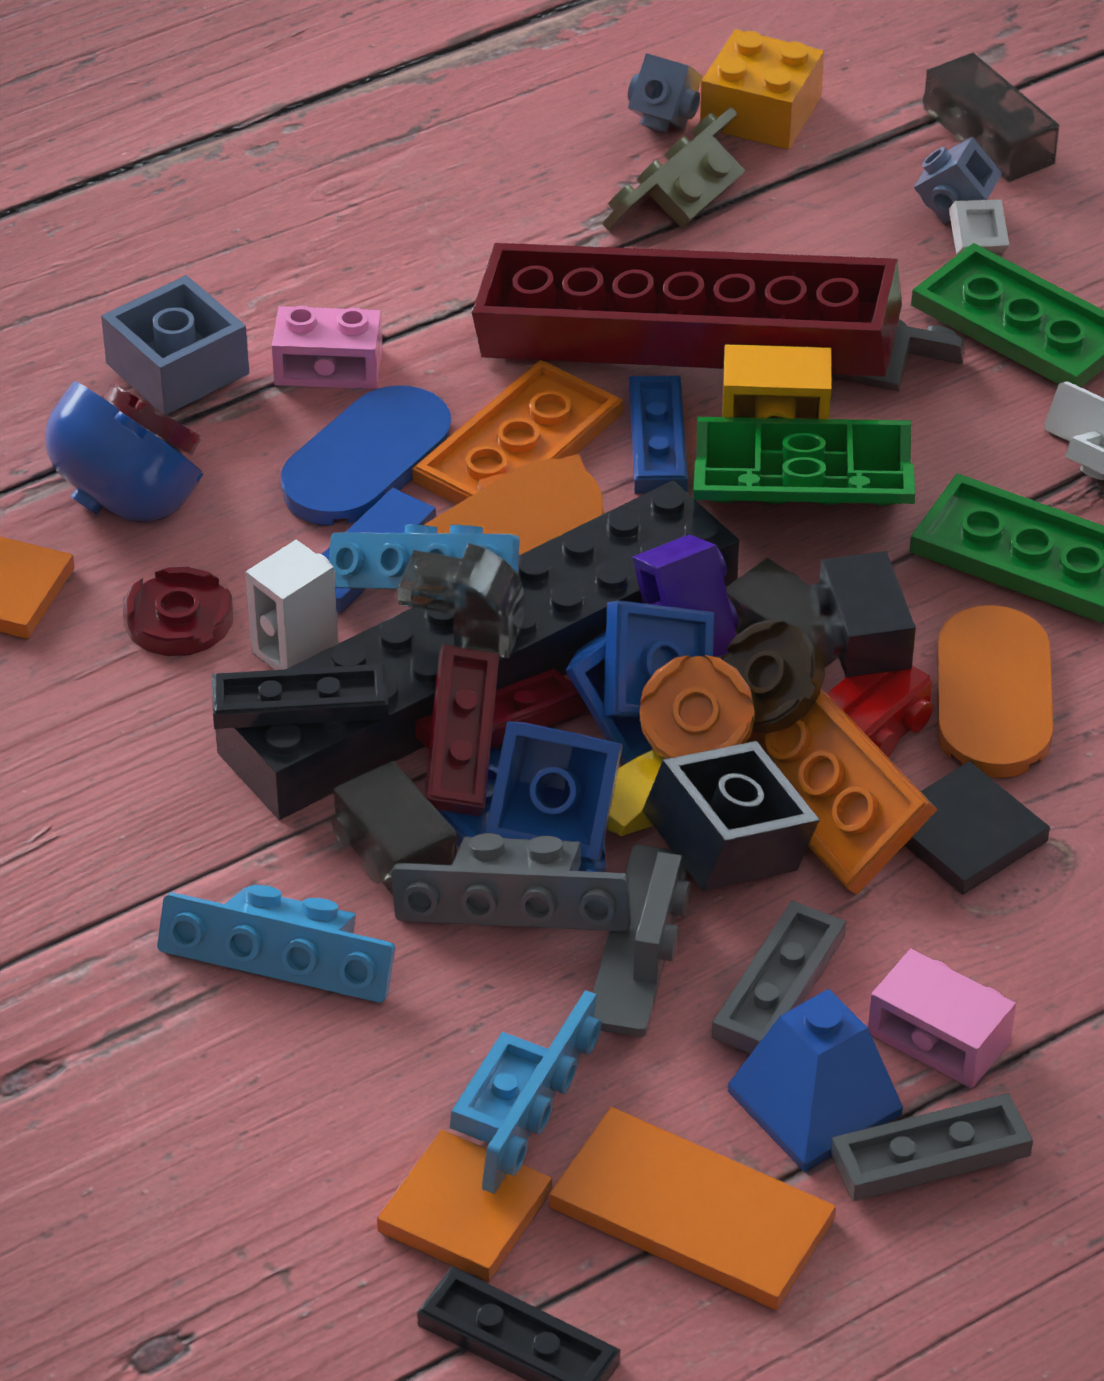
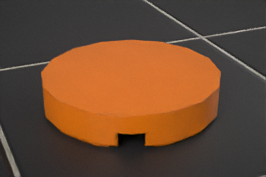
M690 655L674 658L654 672L643 688L640 700L641 707L639 713L642 732L655 753L663 759L744 744L752 733L755 709L750 687L736 668L718 657L707 655L705 657H690Z

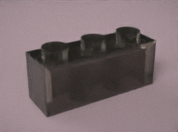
M972 52L927 70L925 92L923 94V109L929 116L936 119L951 132L958 141L963 142L973 137L1002 172L1001 176L1007 182L1014 181L1055 164L1059 124Z

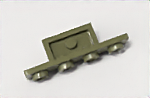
M732 107L719 118L711 112L691 132L695 136L691 142L686 136H683L664 155L668 160L664 165L655 160L636 179L640 184L636 189L627 184L609 201L608 205L613 211L604 220L602 225L608 231L611 230L646 198L651 196L683 229L746 171L716 140L738 113Z

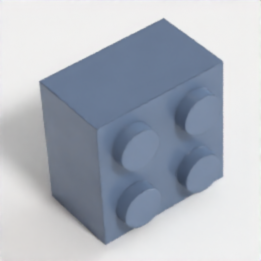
M187 275L101 315L106 364L165 415L250 374L246 325Z

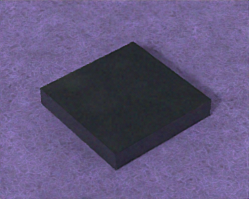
M969 761L921 791L938 810L904 846L964 895L1047 842L1050 826Z

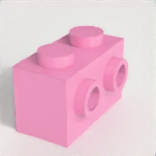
M279 306L272 341L274 385L377 389L382 357L381 310Z

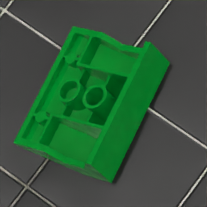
M697 417L693 500H710L716 503L764 501L770 504L817 502L823 505L871 503L877 506L915 504L914 464H911V420Z

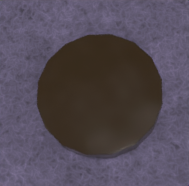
M777 619L755 623L735 636L726 648L730 653L725 658V662L739 671L752 693L755 709L752 731L772 733L789 728L808 713L819 697L825 677L824 656L816 640L798 626Z

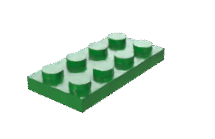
M972 243L912 289L911 306L1057 384L1070 382L1082 387L1104 369V310L975 243Z
M956 473L911 535L909 549L911 553L1104 624V526Z

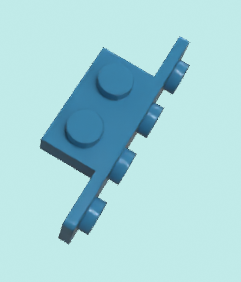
M405 525L404 533L335 532L331 535L329 561L334 567L336 574L335 588L512 592L516 589L520 539L517 535L483 534V527L470 525H450V533H438V527L427 525Z
M251 885L243 888L225 904L174 892L169 893L163 898L157 948L161 952L379 1003L388 997L395 945L392 942L354 934L356 913L338 910V904L331 900L307 898L299 901L281 897L282 892L279 889L265 885Z
M584 991L549 1049L502 1032L453 1107L449 1128L489 1143L486 1150L482 1182L483 1190L495 1194L506 1174L515 1176L518 1173L526 1156L530 1135L532 1132L538 1135L543 1132L552 1112L554 1096L557 1092L565 1094L572 1084L579 1055L581 1053L589 1055L592 1052L601 1030V1020L594 1018L597 994Z

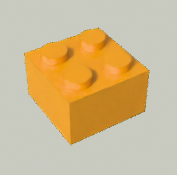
M735 29L701 80L700 122L711 112L719 118L732 107L738 115L722 133L790 149L821 99L824 50L809 47L800 42H788L762 36L754 31Z
M725 344L722 417L829 419L831 402V348Z

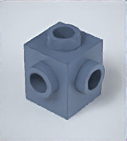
M646 53L639 74H635L629 84L627 96L630 102L628 109L642 117L640 125L652 130L667 133L669 126L685 130L688 119H692L695 116L699 107L700 93L698 89L703 75L689 65Z
M971 137L949 150L945 147H940L932 152L923 161L922 167L924 171L913 188L921 196L924 204L932 209L943 223L950 221L949 208L955 201L987 200L1002 172L976 140Z

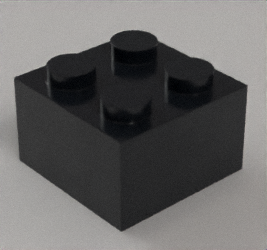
M757 741L664 759L642 810L674 854L682 855L681 863L703 892L797 871L820 821Z

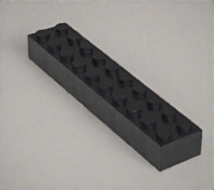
M672 480L519 555L516 589L512 592L447 590L288 668L301 669L385 664L389 719L215 729L217 753L275 817L281 820L425 747L424 744L415 738V721L433 714L439 653L443 644L499 654L496 690L551 669H555L565 676L567 675L566 669L576 651L606 630L608 602L618 600L643 604L632 556L686 535H693L715 544L722 553L727 566L724 582L728 593L737 588L740 540Z

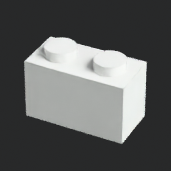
M296 539L245 571L251 649L253 654L274 670H284L338 644V613L335 596L336 574L334 567L325 556L314 553Z

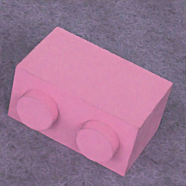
M910 948L871 993L868 1029L873 1037L973 1089L1011 1043L1016 1003L1005 998L995 989L984 987L955 972L943 962L932 960Z

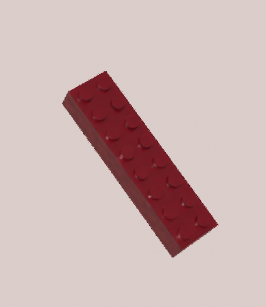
M494 243L472 310V317L481 358L541 359L544 361L724 369L725 344L831 348V374L886 377L901 312L902 299L898 259Z

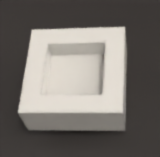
M1002 200L955 201L949 208L956 255L972 243L993 253H1003L1010 246Z

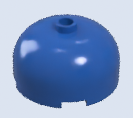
M75 380L55 405L48 418L45 429V446L48 457L56 471L76 488L70 497L95 515L104 507L114 515L128 521L152 522L163 519L176 512L185 503L204 475L201 473L202 470L150 430H146L133 419L120 412L116 406Z

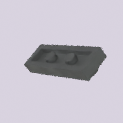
M791 900L713 1020L712 1038L751 1054L779 1016L804 1003L843 941L846 921Z
M1006 1093L832 1137L831 1155L854 1202L1031 1156L1033 1139L1010 1094Z

